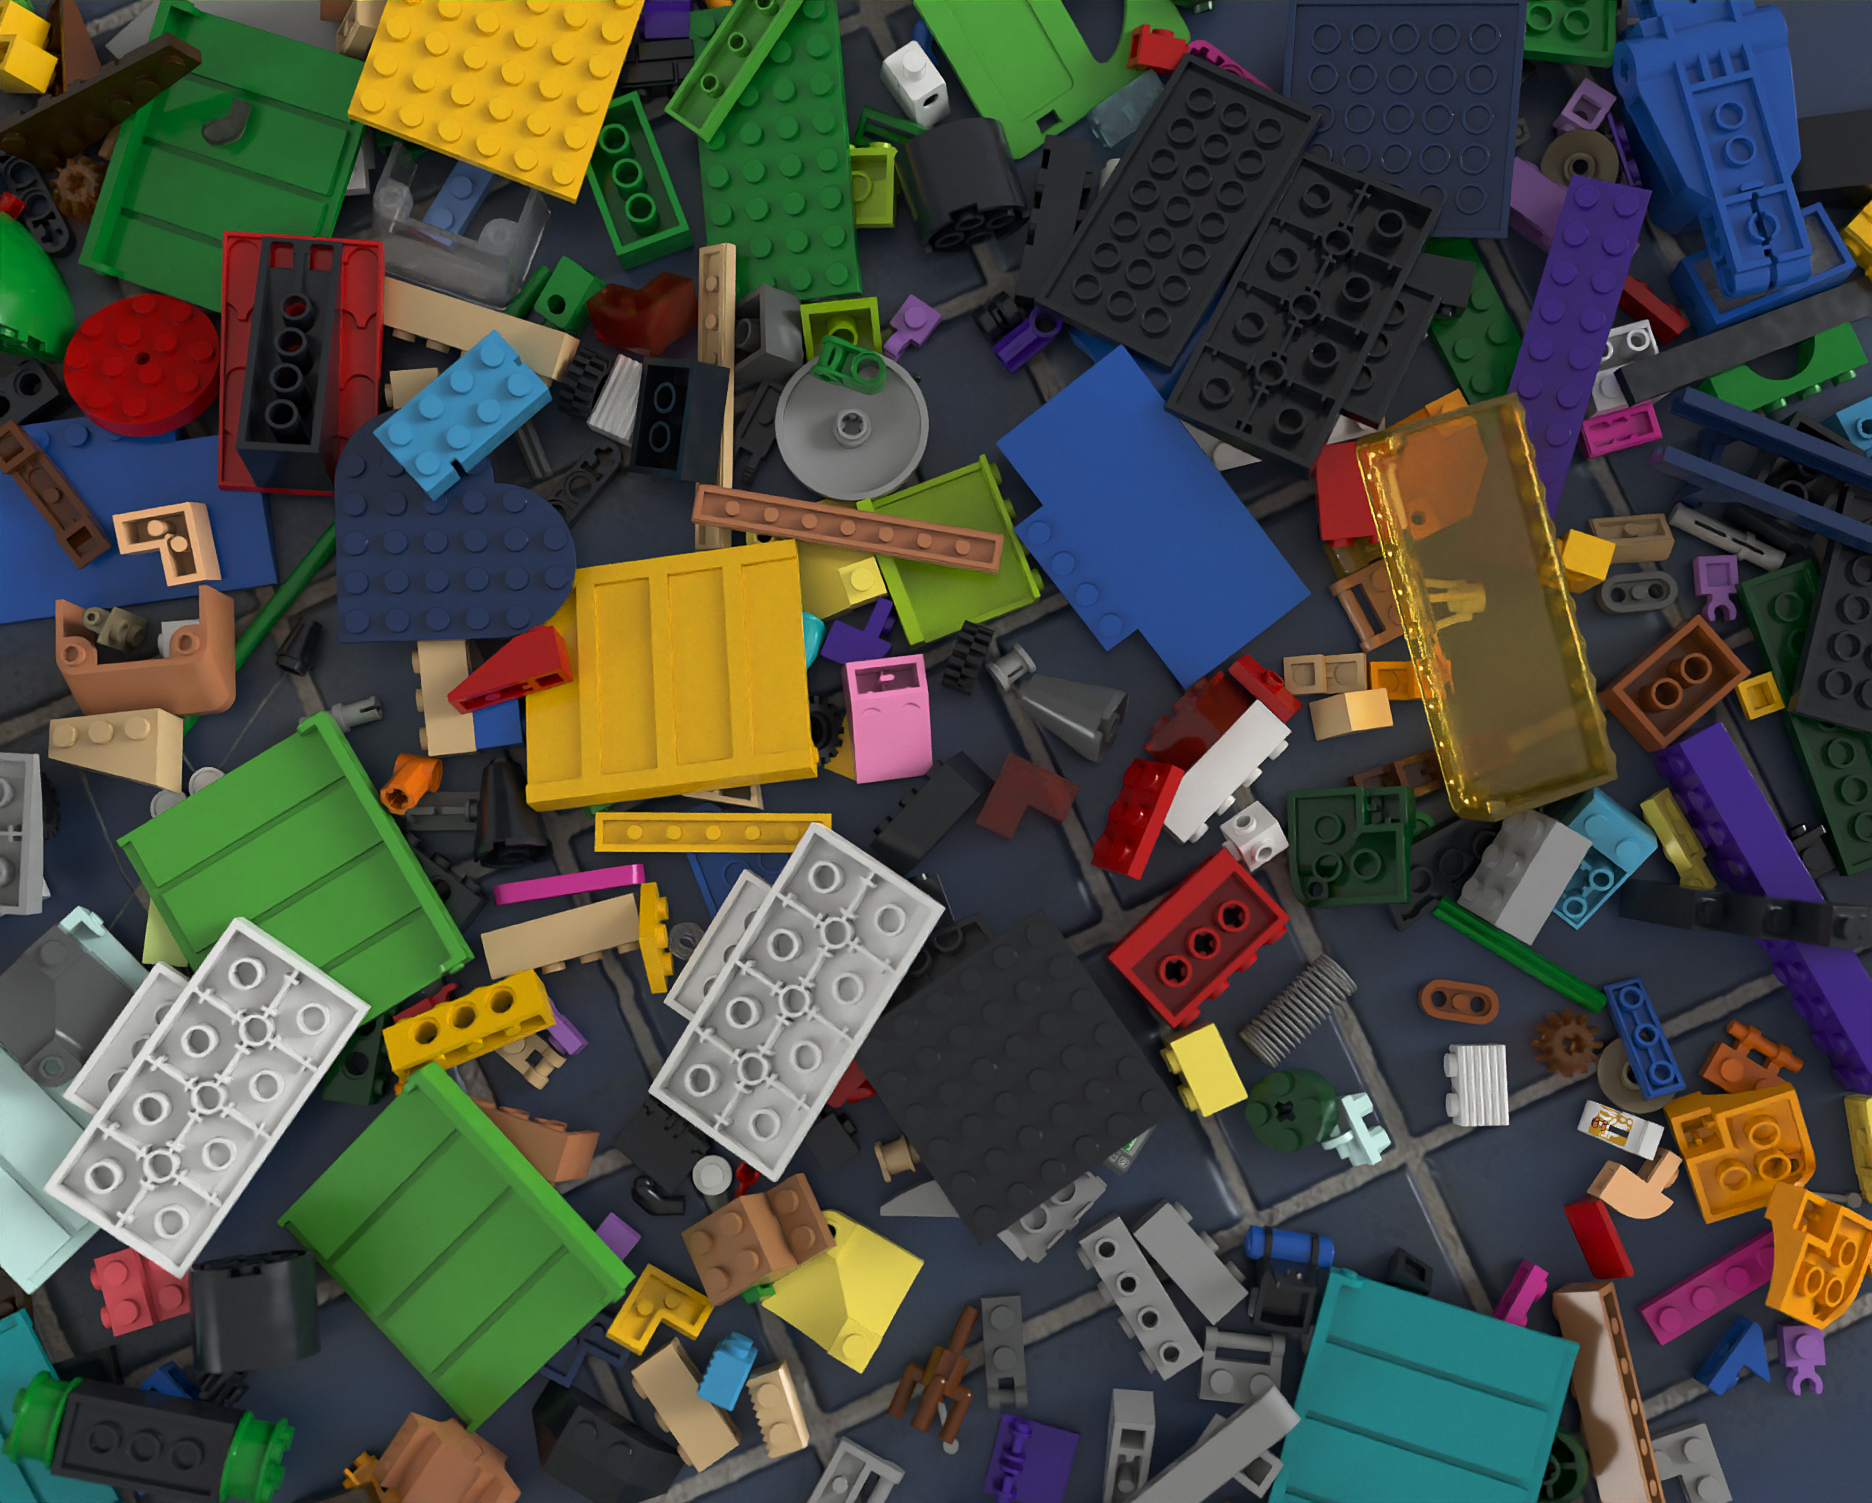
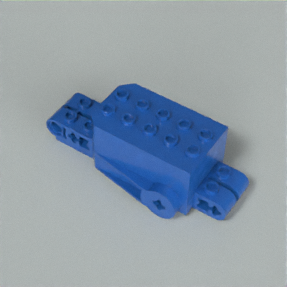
M1634 0L1640 21H1638L1625 40L1616 43L1613 49L1614 62L1610 68L1606 69L1614 96L1617 97L1616 103L1629 141L1632 158L1635 159L1643 189L1652 191L1647 206L1651 223L1674 236L1702 229L1718 287L1722 296L1728 301L1766 292L1767 289L1774 290L1808 281L1812 272L1810 256L1814 253L1791 180V175L1801 160L1791 57L1787 46L1788 31L1781 10L1773 4L1756 7L1754 0Z

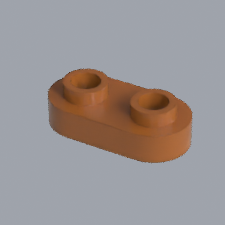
M1432 979L1424 983L1418 993V1003L1421 1010L1433 1018L1482 1025L1491 1022L1499 1011V999L1496 993L1483 985ZM1436 991H1439L1443 996V1001L1438 1006H1435L1431 1000L1432 994ZM1474 997H1478L1481 1001V1008L1476 1012L1470 1007V1002Z

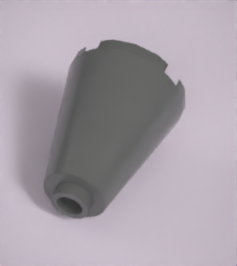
M1035 674L1031 679L1026 678L1018 691L1017 699L1021 700V709L1089 761L1100 763L1109 752L1117 735H1114L1117 724H1122L1124 721L1130 695L1121 689Z

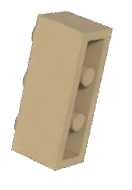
M676 1336L638 1362L631 1373L634 1376L632 1384L635 1390L643 1399L649 1398L657 1410L654 1412L658 1424L666 1433L672 1432L679 1442L677 1450L688 1466L694 1465L700 1473L740 1444L743 1434L727 1410L698 1397L696 1390L703 1375Z

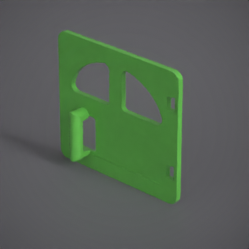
M912 0L980 117L996 119L1003 124L1014 160L1023 158L1044 144L1046 134L1056 136L1150 73L1127 68L1134 28L1142 24L1151 25L1150 33H1152V29L1170 30L1174 32V38L1186 40L1185 44L1188 45L1190 42L1189 30L1176 6L1170 0H1124V21L1121 36L1114 53L1106 63H1099L1093 58L1061 0ZM1052 111L1059 122L1041 133L1035 121Z

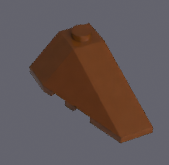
M51 0L47 7L46 21L51 26L47 34L49 42L45 51L58 58L54 68L56 73L55 80L48 89V94L54 97L67 92L68 84L79 78L81 80H90L99 75L98 68L102 67L75 0ZM104 136L99 138L91 145L99 144Z

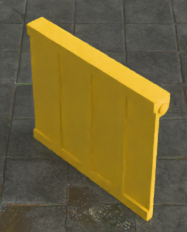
M795 539L577 569L575 582L566 603L544 625L548 627L553 625L563 637L574 681L526 695L528 784H526V803L536 812H545L818 777L817 763H819L817 747L814 746L811 739L798 543Z

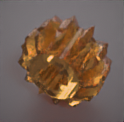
M82 155L78 163L74 159L67 158V167L64 170L54 167L59 177L48 182L54 190L50 197L52 202L59 206L60 212L68 218H75L80 223L86 224L89 218L93 217L108 168L102 162H93L89 157Z
M1562 1010L1560 1017L1555 1013L1547 1014L1549 1026L1544 1024H1537L1536 1026L1537 1031L1543 1034L1542 1039L1536 1038L1532 1040L1533 1046L1543 1047V1050L1536 1055L1537 1061H1548L1547 1071L1555 1074L1560 1070L1563 1077L1571 1078L1575 1070L1580 1074H1586L1588 1072L1586 1061L1595 1064L1599 1061L1597 1055L1592 1053L1593 1048L1599 1049L1603 1046L1601 1041L1592 1040V1037L1597 1034L1599 1028L1596 1025L1586 1026L1588 1016L1578 1014L1574 1017L1571 1010ZM1564 1037H1571L1568 1042H1573L1570 1050H1565L1564 1048L1567 1046L1562 1045Z

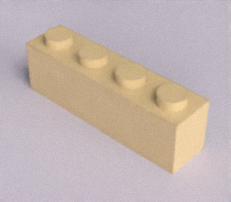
M630 893L480 934L491 979H507L514 972L526 971L531 968L533 970L542 968L543 975L566 969L565 961L580 958L581 964H586L604 959L602 951L617 948L619 954L641 949L638 940L639 894Z

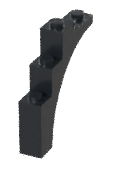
M1628 878L1622 884L1619 917L1687 930L1725 932L1758 939L1790 940L1829 948H1872V905L1760 895L1646 879Z

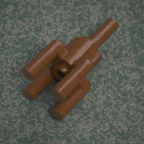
M965 1305L946 1349L935 1345L926 1367L915 1362L907 1366L886 1413L901 1420L916 1384L919 1382L925 1385L922 1391L924 1396L911 1426L928 1432L938 1410V1402L944 1403L946 1397L954 1399V1402L938 1439L951 1445L953 1444L973 1398L972 1391L960 1384L969 1364V1360L960 1355L980 1311Z

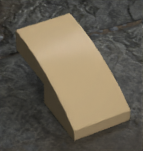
M1365 653L1283 657L1285 688L1294 696L1338 695L1368 690Z

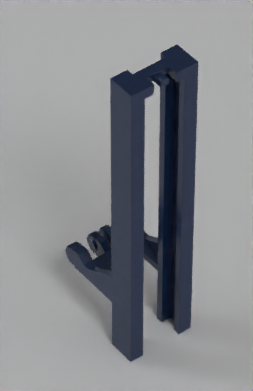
M1687 386L1673 393L1667 412L1706 427L1697 433L1694 443L1701 449L1700 452L1693 455L1669 445L1664 446V448H1654L1648 466L1689 483L1688 487L1677 492L1675 504L1680 502L1684 506L1696 509L1701 508L1703 502H1740L1872 555V526L1719 466L1725 446L1739 440L1872 493L1871 459Z

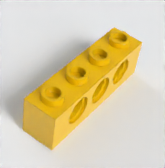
M533 968L526 971L514 972L507 979L490 986L478 987L472 990L470 994L454 1001L439 1003L432 1010L415 1017L403 1018L397 1021L395 1025L383 1029L382 1032L392 1071L406 1084V1079L415 1070H420L433 1061H436L445 1071L556 1025V1021L545 986ZM512 1004L508 1010L501 1012L504 1007ZM474 1020L471 1025L464 1028L469 1021ZM436 1035V1037L434 1038V1040H432L431 1042L427 1043V1041H428L431 1037H433V1036Z

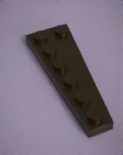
M167 32L125 54L122 58L113 60L98 68L99 75L92 79L81 80L79 78L68 84L67 92L57 97L48 94L38 99V107L26 113L19 109L0 119V149L52 174L201 65V51Z

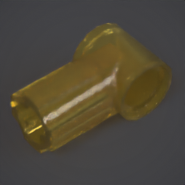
M1402 532L1393 533V541L1369 544V536L1353 537V545L1330 548L1328 541L1321 547L1339 581L1369 566L1370 562L1399 550L1405 545Z

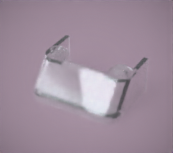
M394 141L373 195L372 241H383L385 248V271L494 310H505L522 288L550 215V211L539 190L531 188L518 223L503 218L494 219L484 226L478 241L409 217L413 207V196L409 191V187L418 166L401 142Z

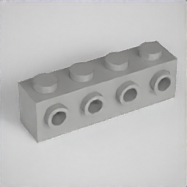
M1116 1211L1076 1236L1081 1245L1075 1250L1087 1271L1094 1267L1102 1279V1281L1096 1284L1108 1305L1114 1301L1117 1303L1123 1313L1117 1319L1129 1339L1135 1336L1138 1337L1144 1347V1350L1138 1354L1151 1374L1158 1370L1165 1381L1205 1355Z

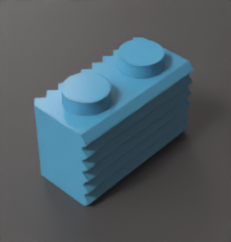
M732 1332L730 1336L724 1335L720 1338L696 1390L698 1397L724 1409L733 1410L758 1352V1349L752 1346L753 1341L750 1338L736 1332Z

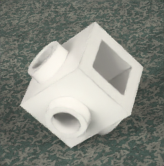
M1258 800L1219 826L1226 839V842L1222 844L1223 848L1237 862L1241 861L1251 872L1289 846L1279 822Z

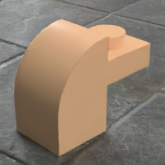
M1657 1147L1653 1161L1647 1159L1637 1175L1623 1165L1608 1160L1587 1190V1193L1594 1198L1602 1200L1606 1207L1626 1216L1637 1219L1656 1217L1668 1210L1674 1203L1661 1192L1664 1188L1670 1187L1677 1179L1679 1174L1678 1166L1683 1159L1670 1150Z

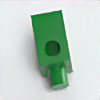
M563 255L537 299L534 310L545 317L541 324L542 326L561 332H568L579 337L610 297L614 288L587 268Z

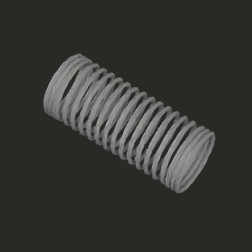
M1326 954L1317 956L1315 962H1312V966H1307V971H1302V976H1297V981H1292V986H1287V991L1282 990V995H1277V1000H1272V1005H1267V1010H1262V1015H1257V1020L1251 1019L1252 1025L1246 1024L1244 1029H1241V1032H1239V1036L1245 1044L1271 1069H1275V1066L1281 1064L1278 1056L1285 1059V1055L1264 1035L1259 1027L1285 1053L1290 1054V1050L1268 1029L1264 1022L1291 1049H1295V1045L1272 1023L1268 1016L1296 1044L1301 1045L1300 1040L1276 1017L1273 1011L1301 1039L1306 1040L1305 1035L1280 1011L1278 1006L1307 1035H1311L1310 1030L1282 1001L1288 1004L1308 1027L1316 1030L1315 1025L1287 996L1293 999L1315 1024L1321 1025L1320 1020L1296 998L1292 991L1299 995L1321 1020H1326L1325 1015L1300 992L1298 987L1326 1015L1330 1016L1331 1012L1326 1006L1336 1011L1333 1003L1341 1006L1339 999L1346 1001L1343 993L1351 996V993L1357 990L1356 984L1349 975ZM1311 971L1316 973L1319 976V978L1324 982V984L1321 981H1319ZM1307 976L1315 982L1321 991L1309 981ZM1302 981L1305 982L1311 988V990L1320 998V1000L1304 986Z

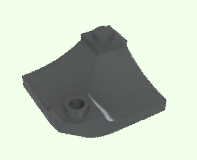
M61 923L55 924L0 976V1043L18 1059L22 1068L39 1084L46 1087L61 1086L72 1079L83 1068L136 992L93 951H89ZM48 1060L59 1062L60 1071L58 1074L48 1073L46 1070Z

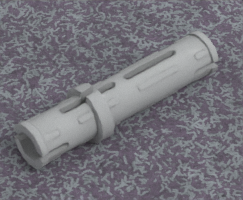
M1680 502L1675 505L1667 520L1668 525L1675 526L1703 541L1732 553V555H1737L1738 561L1745 559L1769 572L1778 570L1786 556L1785 551L1778 550L1755 539L1756 535L1749 531L1742 533L1714 518L1684 506Z

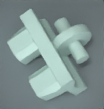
M1367 1093L1337 1096L1335 1100L1337 1111L1339 1110L1338 1122L1331 1135L1321 1142L1324 1150L1336 1147L1341 1159L1349 1157L1353 1167L1367 1163L1374 1165L1381 1161L1382 1158L1379 1153L1389 1146L1391 1142L1386 1131L1380 1125L1372 1126L1369 1129L1365 1126L1362 1117L1373 1111V1105Z

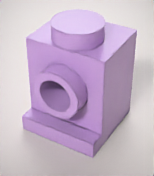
M1585 77L1552 125L1558 129V137L1575 129L1596 130L1617 97Z

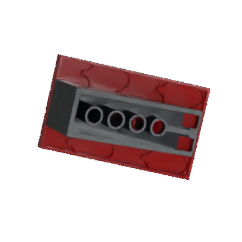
M223 231L217 484L220 490L335 497L336 466L344 446L363 424L380 415L385 277V248L383 241Z

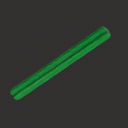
M1440 898L1438 900L1439 905L1432 909V914L1588 1011L1599 1013L1604 1008L1607 1002L1605 994L1449 898Z

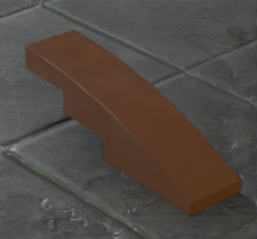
M1501 725L1353 775L1347 779L1350 787L1365 786L1366 788L1407 785L1415 790L1416 796L1515 762Z

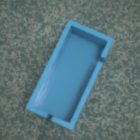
M494 329L378 427L373 434L427 495L435 501L460 479L451 463L457 459L461 468L467 473L548 404L552 397L549 388L525 362L521 363L519 355Z

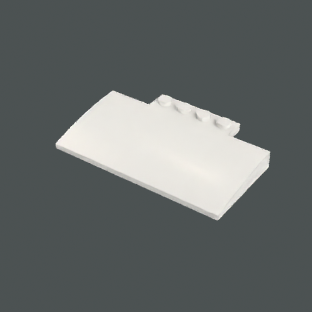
M812 822L774 885L750 869L743 870L671 988L664 1003L688 1019L690 1023L648 1092L773 1182L778 1181L939 920L945 907L822 823Z
M234 918L192 979L163 960L156 963L73 1080L63 1097L94 1118L43 1190L181 1280L364 1019L371 1006L246 918Z

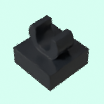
M1399 1247L1391 1256L1389 1273L1386 1275L1385 1284L1397 1286L1400 1289L1427 1297L1431 1292L1433 1268Z

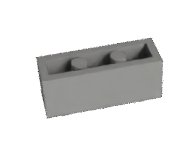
M1163 1197L1129 1229L1214 1326L1249 1294L1241 1285L1247 1278L1231 1260L1224 1265L1214 1253L1220 1248L1204 1230L1199 1235L1194 1232L1187 1224L1193 1217L1178 1200L1171 1205Z

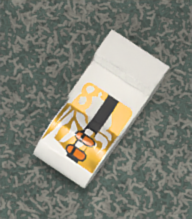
M1587 1100L1577 1130L1638 1157L1653 1161L1665 1127Z

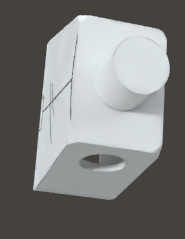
M911 41L883 61L880 79L910 121L930 128L950 115L946 83L917 41ZM926 99L932 100V103L923 106Z

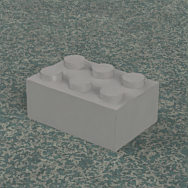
M1516 803L1513 810L1505 816L1502 828L1495 840L1484 851L1482 861L1474 875L1463 886L1462 895L1457 904L1531 946L1593 842L1557 820Z

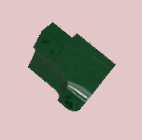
M1405 785L1377 788L1352 786L1287 791L1290 880L1294 895L1302 905L1312 909H1337L1338 907L1410 904L1411 848L1413 831L1416 829L1414 789ZM1321 883L1323 891L1321 895L1315 897L1313 895V888L1316 884Z

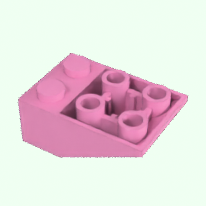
M923 654L845 663L840 672L856 784L924 776L933 766L929 694Z

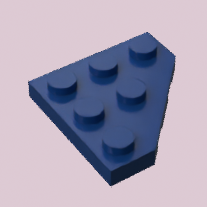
M706 802L682 813L732 812ZM686 852L712 921L744 869H750L774 885L793 854Z

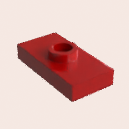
M1248 653L1238 659L1228 670L1237 681L1284 723L1295 716L1304 706L1284 687L1285 683L1277 673L1263 668Z

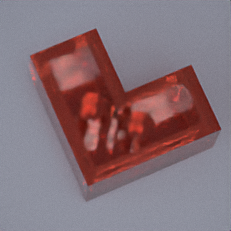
M665 271L640 290L610 283L585 301L598 342L643 354L644 356L654 357L662 353L664 348L678 337L686 334L692 326L698 323L699 304L693 280Z
M1221 670L1210 681L1203 676L1172 707L1177 713L1174 717L1170 719L1165 714L1149 729L1154 736L1143 747L1158 762L1171 764L1186 771L1229 730L1253 702Z
M1010 752L975 825L1010 841L1026 808L1061 824L1081 786Z

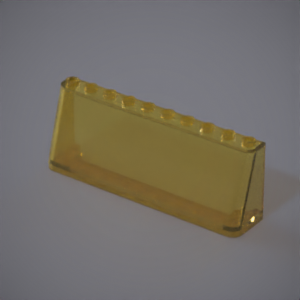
M1517 392L1359 438L1356 444L1359 468L1447 793L1455 813L1462 819L1496 822L1617 780L1616 757L1609 745L1605 729L1606 719L1599 707L1595 691L1596 681L1589 669L1585 653L1586 643L1580 634L1575 615L1576 604L1570 596L1565 577L1566 566L1558 551L1555 539L1556 528L1548 513L1545 501V487L1539 478L1535 463V449L1529 440L1525 425V410L1519 402Z

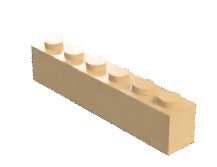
M384 277L383 326L394 329L392 336L415 343L417 336L427 340L426 347L448 354L450 347L460 350L461 358L495 329L519 355L521 363L525 362L546 386L551 387L553 380L562 383L564 376H567V368L570 364H573V358L576 355L580 342L579 339L561 331L390 277Z

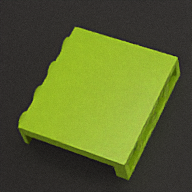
M985 454L979 456V462L871 502L870 497L855 502L857 510L1004 535L998 575L874 554L911 651L959 633L965 620L980 625L1036 604L1041 597L1039 591L1044 590L1037 568L1030 570L1025 556L1029 555L1030 551L1013 530L1014 527L1011 521L1016 519V514L1009 497L1002 499L998 485L1003 483L995 462L989 464Z

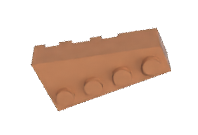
M467 1095L552 1187H554L555 1182L587 1178L600 1132L589 1129L567 1132L568 1123L543 1118H534L533 1121H529L530 1112L500 1106L498 1110H495V1102Z

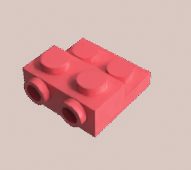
M131 1247L94 1259L95 1267L90 1271L91 1283L97 1291L102 1290L106 1305L101 1308V1320L106 1329L113 1330L114 1337L190 1312L188 1271L180 1280Z

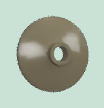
M1575 129L1560 135L1549 145L1542 158L1540 173L1553 183H1560L1567 188L1569 187L1572 174L1615 183L1619 173V156L1614 144L1602 133L1591 129ZM1579 159L1585 160L1588 163L1587 171L1584 173L1576 172L1573 167L1575 161Z
M1639 1035L1643 1041L1649 1042V1037ZM1620 1038L1612 1041L1601 1053L1597 1064L1598 1082L1606 1097L1619 1108L1638 1114L1651 1113L1663 1108L1674 1097L1675 1093L1645 1101L1638 1083H1633L1628 1078V1072L1633 1070Z

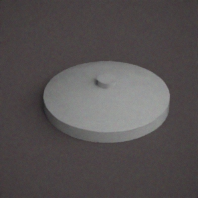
M879 354L885 362L887 381L883 390L877 394L865 395L814 377L810 370L812 365H817L819 355L803 365L791 377L779 398L775 416V431L782 459L792 475L803 486L823 498L836 502L855 503L869 497L871 501L884 497L898 489L911 477L924 455L929 432L928 410L924 397L911 375L895 361L884 355ZM872 366L864 367L859 372L860 378L868 381L875 379L879 374V370Z

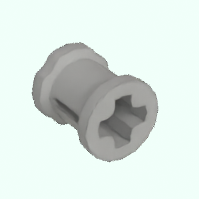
M1017 642L1012 645V650L997 662L986 664L987 670L1005 693L1011 689L1010 685L1025 673H1033L1037 670L1029 655Z

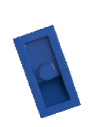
M1740 1314L1735 1318L1693 1377L1705 1388L1719 1396H1722L1725 1391L1734 1387L1739 1379V1371L1742 1366L1756 1377L1768 1383L1770 1382L1761 1326Z

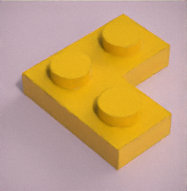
M657 882L641 883L638 940L652 994L667 992L668 976L674 975L672 952H665V948H668V935L666 925L662 924V921L669 920L668 902L666 897H660Z
M648 1263L609 1328L606 1337L641 1356L660 1322L695 1341L714 1307H712L708 1297Z

